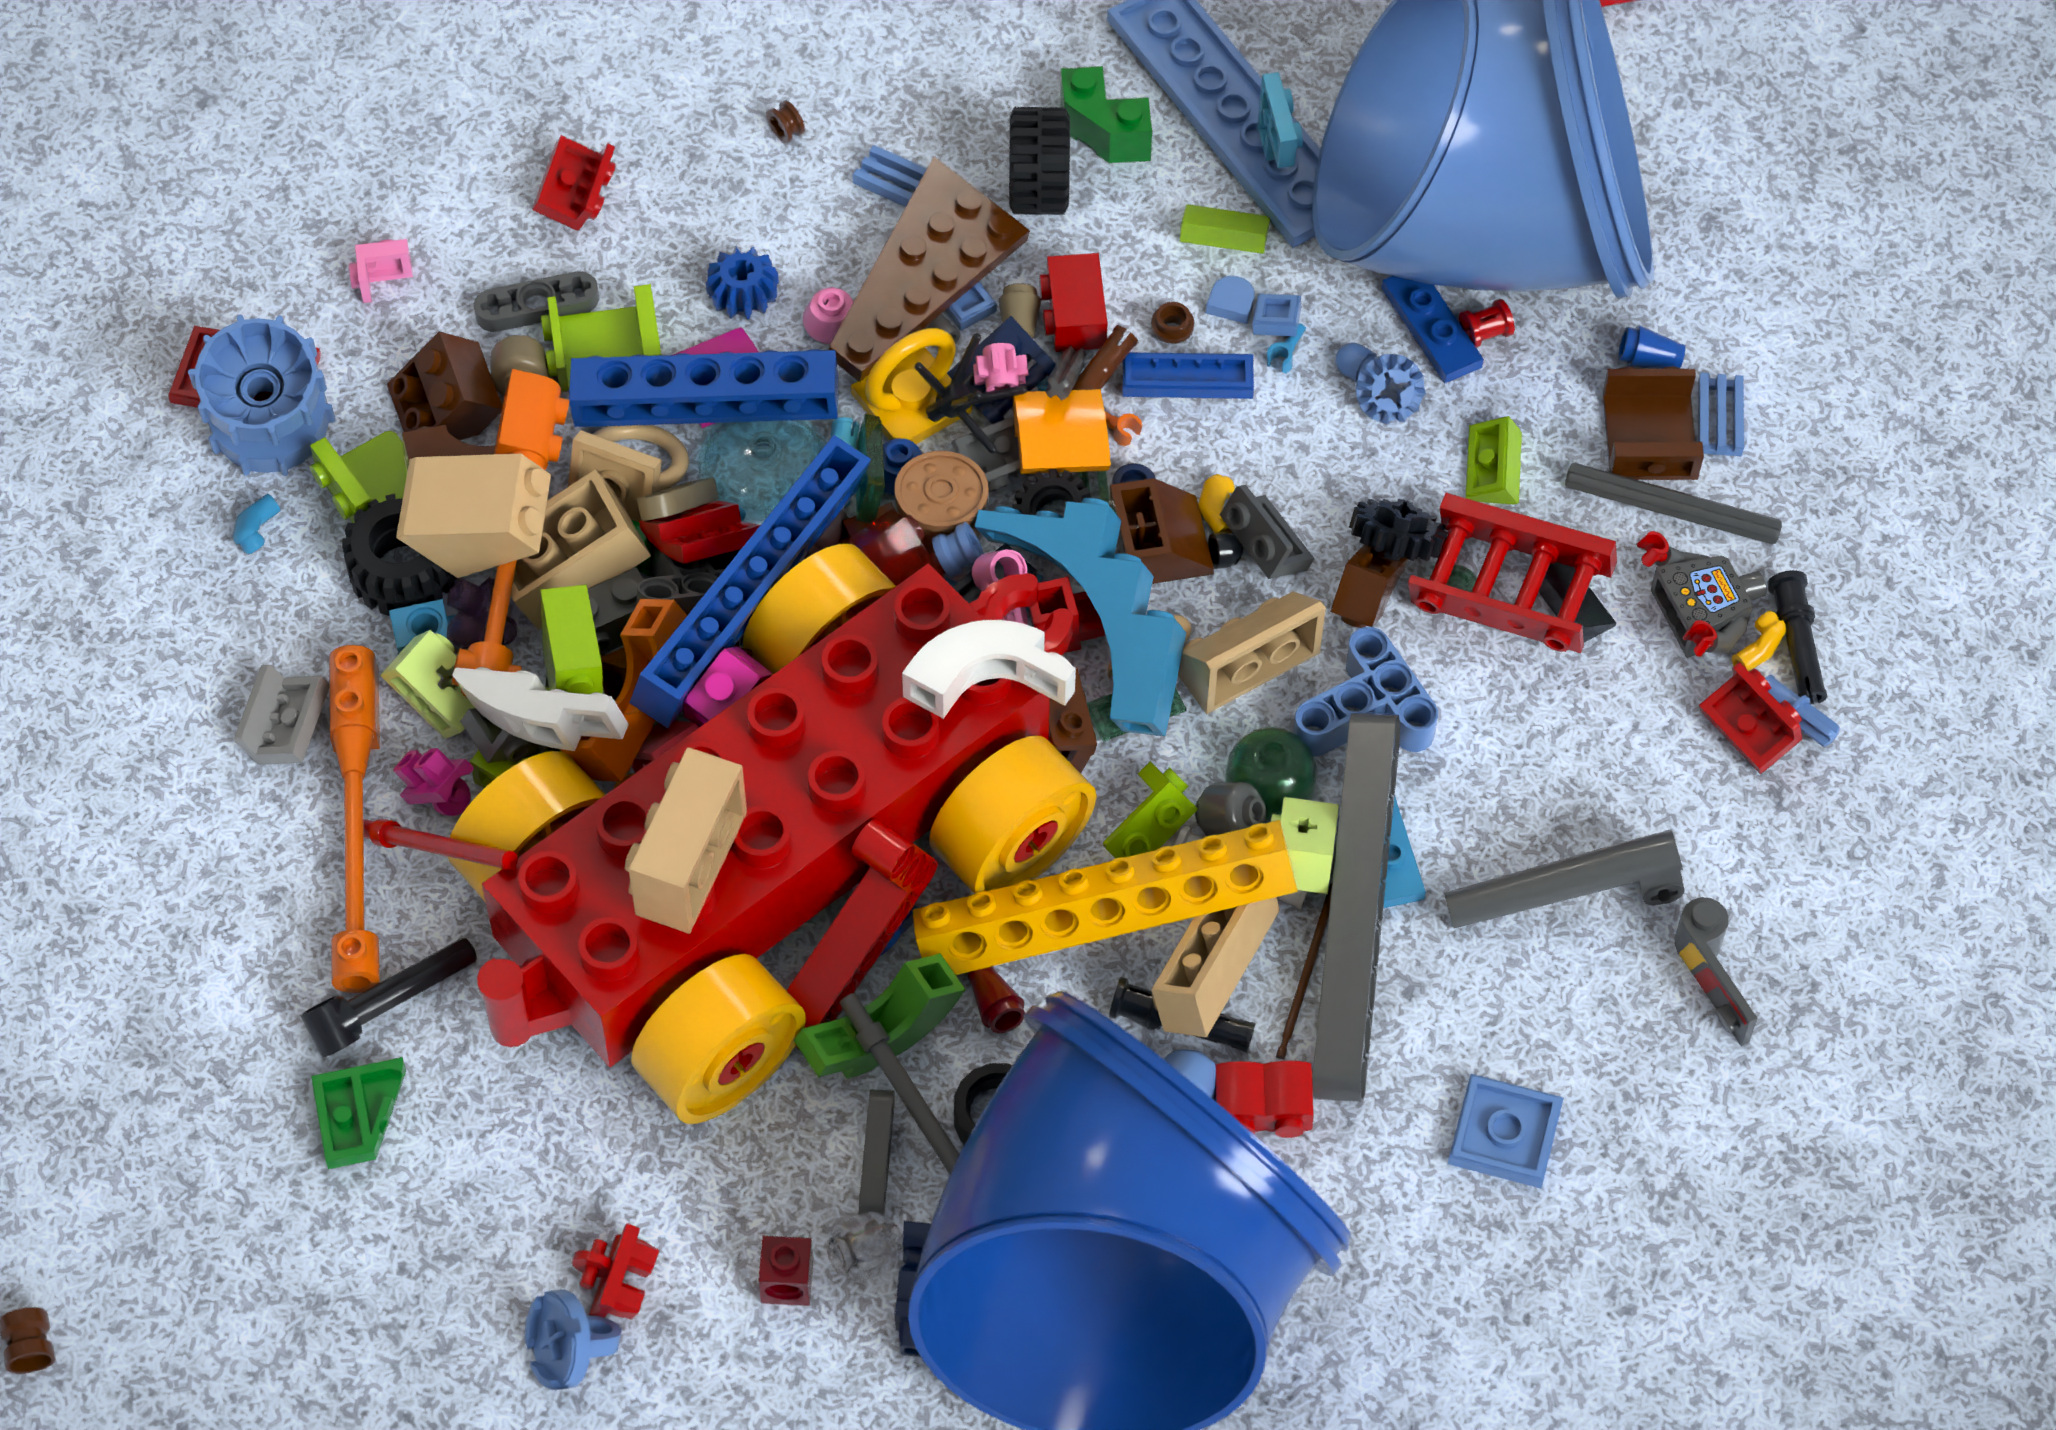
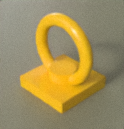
M927 328L911 333L885 351L865 379L851 384L852 396L888 440L903 438L918 444L960 420L958 416L955 418L944 416L937 422H933L928 418L926 408L936 402L937 392L923 379L914 367L917 362L922 363L944 387L948 386L952 379L947 372L953 363L956 352L953 337L945 330L938 328ZM927 346L938 347L936 358L926 349ZM972 405L966 410L968 414L972 413Z

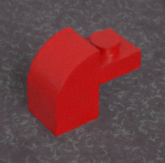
M1068 576L1038 583L1037 603L1033 607H1027L1032 627L1042 631L1051 613L1059 608L1068 609L1073 614V634L1068 650L1065 653L1082 650L1081 641L1106 636L1101 618L1086 591L1073 594Z

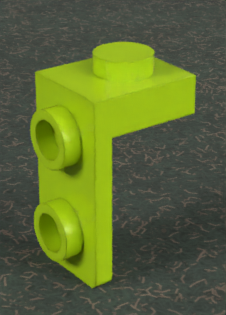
M1150 761L1138 773L1153 792L1103 841L1104 848L1113 857H1129L1159 849L1198 810L1183 794L1189 786L1170 767L1162 773Z

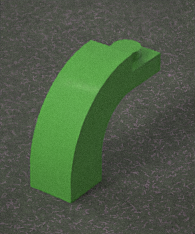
M940 953L905 962L887 989L874 1001L865 1006V1009L874 1022L879 1021L890 1037L887 1043L897 1056L908 1050L932 1031L952 1010L966 989ZM848 1016L803 1028L794 1039L795 1044L818 1078L842 1071L846 1079H850L879 1066L871 1052L866 1054L855 1038L858 1032Z

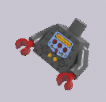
M1650 531L1636 545L1638 548L1647 551L1641 557L1644 566L1650 567L1654 563L1659 566L1655 570L1651 592L1686 658L1694 655L1701 657L1705 652L1730 653L1747 631V625L1753 608L1752 600L1764 597L1767 594V587L1762 574L1759 571H1754L1738 577L1728 558L1722 555L1709 557L1679 551L1670 547L1662 534Z

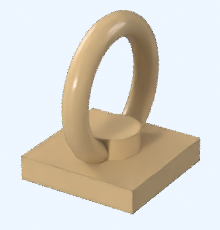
M654 425L605 426L593 434L580 430L572 443L568 487L596 469L619 497L631 520L639 522L641 516L637 498L677 484L688 470V452L675 435ZM635 439L653 443L663 448L670 455L671 465L663 472H660L661 459L617 444L615 441Z

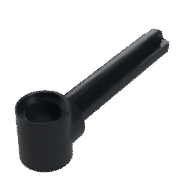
M460 938L348 1001L343 996L339 997V995H336L306 1010L300 1017L322 1058L327 1057L361 1038L360 1034H362L361 1025L475 963L477 960L476 951L467 938Z

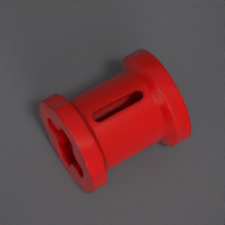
M1501 298L1494 300L1490 307L1473 313L1465 310L1459 314V323L1476 348L1481 346L1482 341L1499 335L1509 337L1515 332L1511 310Z

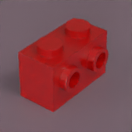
M1099 253L1047 256V274H1039L1041 300H1049L1050 309L1043 310L1045 336L1053 335L1055 352H1063L1068 346H1072L1075 351L1080 348L1084 350L1100 349L1107 340L1108 322Z

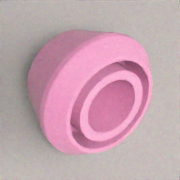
M825 288L818 291L803 313V325L806 332L819 342L831 344L854 300L847 292L839 288Z

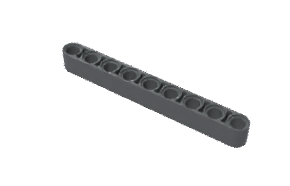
M1352 713L1350 716L1313 1065L1312 1088L1315 1100L1363 1102L1365 1097L1400 747V718L1398 714Z

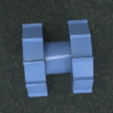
M240 314L237 316V322L222 328L212 337L209 335L203 336L205 346L199 354L195 369L188 370L192 386L197 390L200 398L198 410L203 423L209 424L212 435L208 439L214 454L222 452L231 462L241 467L245 476L249 475L250 471L263 473L281 471L283 476H287L288 469L303 463L312 456L310 445L324 438L329 423L336 421L333 407L327 403L325 396L327 386L323 372L318 370L315 357L317 356L315 343L313 338L309 337L305 340L295 329L285 325L283 317L280 315L276 317V320L262 318L244 320L243 315ZM267 391L273 393L270 398L264 401H255L253 399L260 392Z

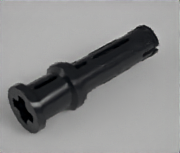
M1798 570L1784 571L1769 578L1767 581L1768 591L1775 597L1778 619L1780 621L1784 620L1786 625L1785 637L1798 696L1806 695L1810 698V704H1814L1812 694H1816L1818 703H1821L1828 696L1824 687L1811 629L1815 618L1814 607L1808 605L1806 597L1807 576L1804 572Z
M1120 977L1112 1000L1109 1017L1116 1019L1120 1015L1146 1023L1149 1030H1160L1162 1024L1158 1011L1153 1005L1152 990L1129 984L1128 978ZM1221 1013L1207 1038L1195 1037L1224 1044L1247 1053L1256 1023L1236 1019Z

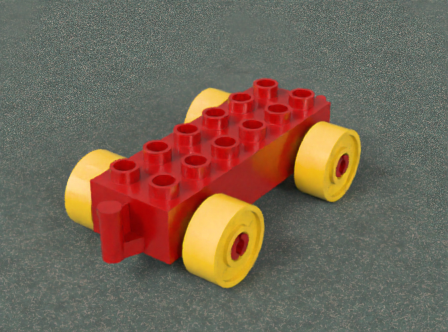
M837 544L824 548L807 557L787 572L764 596L747 624L743 638V648L752 650L753 658L772 672L773 675L609 793L605 794L572 757L559 751L544 752L529 757L495 778L464 810L455 824L450 838L514 851L518 856L516 867L512 870H506L448 857L452 866L485 901L492 935L514 960L493 958L480 968L477 975L478 989L484 1000L490 1031L494 1040L502 1046L517 1047L526 1043L532 1036L572 1025L609 1068L632 1052L631 1063L633 1068L679 1120L687 1124L702 1123L729 1111L760 1088L778 1070L796 1046L794 1039L805 1026V1011L757 958L863 879L870 867L853 856L851 851L857 836L871 820L878 819L912 843L931 829L929 837L931 849L974 894L1019 884L1026 880H1035L1048 870L1080 835L1092 815L1097 797L1093 785L1049 742L1050 698L1015 680L1005 678L987 679L966 689L943 719L904 698L902 672L922 647L939 634L970 622L1004 620V617L1011 610L1020 607H1033L1038 600V579L1036 576L1029 573L1008 575L993 582L980 593L978 599L968 603L929 563L895 586L855 545ZM1059 608L1053 611L1047 619L1042 630L1045 632V652H1054L1062 656L1068 650L1073 634V614L1070 610ZM687 747L742 765L747 814L690 934L635 915L633 896L628 892L630 876L629 872L625 871L626 859L634 843L641 844L647 832L645 830V821L654 802L660 804L666 792L664 784L668 770L673 762L680 763Z

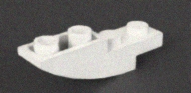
M478 667L476 669L455 668L452 674L468 700L485 718L506 732L535 744L575 751L581 736L623 739L629 725L612 696L597 692L590 695L567 693L559 689L547 691L537 675L528 671L521 670L515 673L493 671L488 668Z

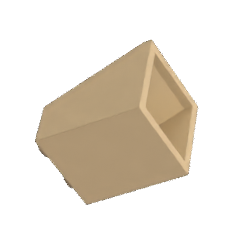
M523 454L412 458L409 460L396 538L456 578L538 554L551 474Z

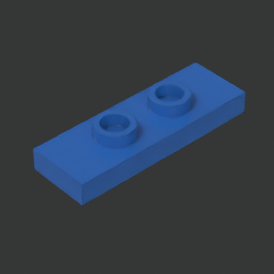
M1395 276L1382 280V291L1444 384L1483 367V357L1434 285Z
M1130 352L1122 361V397L1253 399V354Z

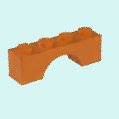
M640 599L620 634L626 652L627 670L623 688L615 702L629 723L623 739L581 736L575 751L560 749L572 757L592 780L622 782L626 773L630 770L632 762L643 742L652 730L656 720L629 702L641 672L687 617V614L675 600Z

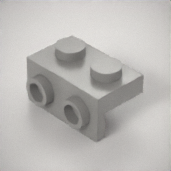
M261 665L236 731L235 743L257 764L303 763L329 691V683L321 675L284 678L272 665Z

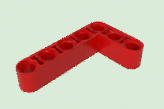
M878 819L871 820L862 829L851 851L853 856L870 867L786 990L805 1011L806 1020L804 1028L838 1018L843 1010L839 1002L847 995L855 993L936 872L937 860Z

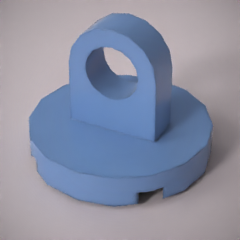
M565 1289L546 1291L544 1296H537L532 1302L526 1318L525 1344H527V1349L534 1348L536 1361H530V1366L538 1381L551 1391L577 1387L585 1377L590 1358L609 1356L618 1351L622 1329L610 1319L599 1316H586L584 1308L575 1294Z

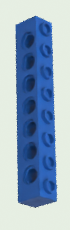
M832 436L641 672L629 702L630 704L666 728L671 726L683 711L685 698L718 655L725 648L733 647L745 633L753 612L764 596L787 572L803 560L858 491L871 461L869 457L837 436Z

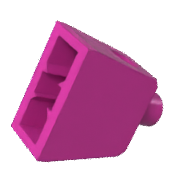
M725 648L683 702L684 717L696 723L698 727H701L768 679L773 673L741 648Z

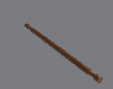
M1333 880L1329 884L1328 894H1326L1287 1018L1282 1034L1283 1040L1277 1050L1276 1058L1285 1059L1288 1041L1292 1037L1328 922Z

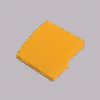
M1100 389L1071 390L1069 396L1062 401L1057 395L1049 398L1045 391H1029L1022 395L1012 396L1015 437H1018L1021 474H1033L1040 471L1042 473H1049V469H1057L1058 473H1063L1064 470L1069 472L1109 471L1111 467L1110 450Z

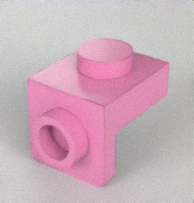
M387 239L376 243L355 245L357 262L349 263V273L352 289L360 288L363 303L372 302L370 282L413 277L407 239Z

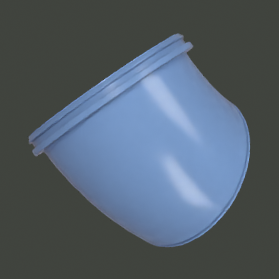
M1392 0L1372 27L1344 79L1322 141L1316 167L1312 201L1314 230L1322 250L1334 259L1374 272L1425 284L1471 290L1526 292L1572 289L1609 283L1616 298L1622 299L1632 295L1633 287L1638 286L1642 290L1652 283L1654 279V258L1641 171L1622 82L1600 0Z

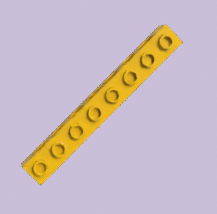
M1280 820L1264 824H1255L1248 828L1219 835H1209L1203 839L1179 845L1161 847L1157 850L1134 856L1120 857L1085 868L1071 869L1064 873L1036 880H1026L1019 884L991 891H981L970 896L942 903H932L925 907L913 909L915 939L921 957L924 958L941 953L954 974L958 975L1298 891Z

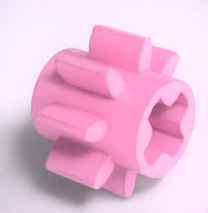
M990 344L982 350L983 356H976V364L973 365L975 385L986 384V392L1017 387L1019 384L1026 383L1025 376L1029 375L1027 356H1016L1015 347L1012 344Z

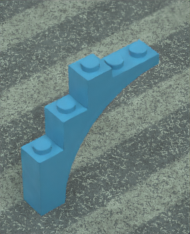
M1084 498L1082 503L1066 501L1064 516L1045 510L1037 511L1036 515H1026L1006 506H997L994 511L978 510L975 527L988 541L999 544L1006 543L1009 546L1022 548L1047 559L1073 577L1083 587L1101 618L1110 647L1113 674L1110 719L1122 732L1166 737L1186 631L1172 614L1160 610L1147 611L1154 576L1141 562L1140 558L1129 554H1115L1121 519L1109 504L1096 498Z

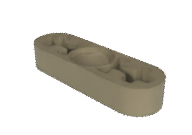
M709 477L682 483L637 498L641 520L647 521L674 515L718 500L719 495L715 478Z

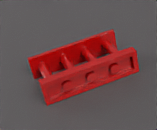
M1445 493L1439 508L1441 523L1445 524V530L1449 533L1429 580L1414 575L1410 576L1408 586L1411 603L1430 614L1442 612L1543 642L1547 647L1555 651L1566 652L1570 650L1581 654L1584 647L1583 625L1574 622L1592 577L1598 574L1609 578L1612 577L1617 565L1616 541ZM1469 538H1475L1491 544L1472 592L1446 585L1464 541ZM1512 550L1533 556L1514 605L1489 598L1508 551ZM1555 562L1576 569L1557 617L1531 610L1549 565Z

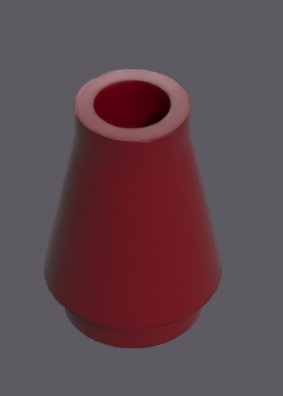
M993 966L968 973L967 978L972 985L980 1018L985 1027L991 1028L994 1033L1001 1034L1015 1029L1022 1023L1025 1015L1024 1000L996 972Z

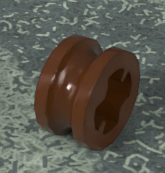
M788 100L782 101L779 104L778 110L775 108L767 110L766 118L773 133L783 143L790 142L793 134L800 136L805 132V125L800 113Z

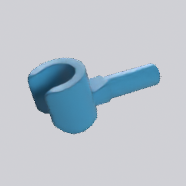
M1298 324L1296 336H1289L1285 342L1274 343L1268 348V367L1274 358L1284 357L1286 360L1282 364V373H1288L1292 369V352L1306 330L1303 324Z

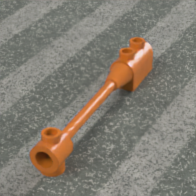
M512 369L505 391L494 454H523L544 470L548 467L549 461L558 462L563 436L553 435L555 424L564 426L569 399L560 398L561 387L555 380L546 376ZM517 560L497 566L484 641L471 644L468 650L459 648L454 670L455 668L476 669L478 667L488 668L493 671L515 673L522 670V666L513 664V652L502 645ZM452 676L451 684L459 686L454 677Z
M346 645L334 649L329 655L330 739L333 751L337 755L342 778L344 779L345 931L335 934L331 939L332 986L335 989L346 993H362L380 983L379 938L373 932L365 930L363 778L366 774L370 751L372 749H380L379 670L375 654L372 650L359 645Z

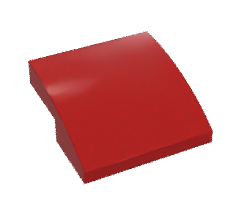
M719 500L674 515L647 521L639 520L640 529L650 542L663 554L681 563H688L742 549L760 526L758 524L742 522L738 504Z

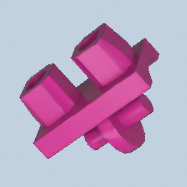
M432 748L423 755L418 750H410L393 769L407 785L400 796L408 804L432 803L435 810L445 816L460 815L470 804L471 793L469 786L460 778L470 774L474 769L466 759L449 760L438 748Z

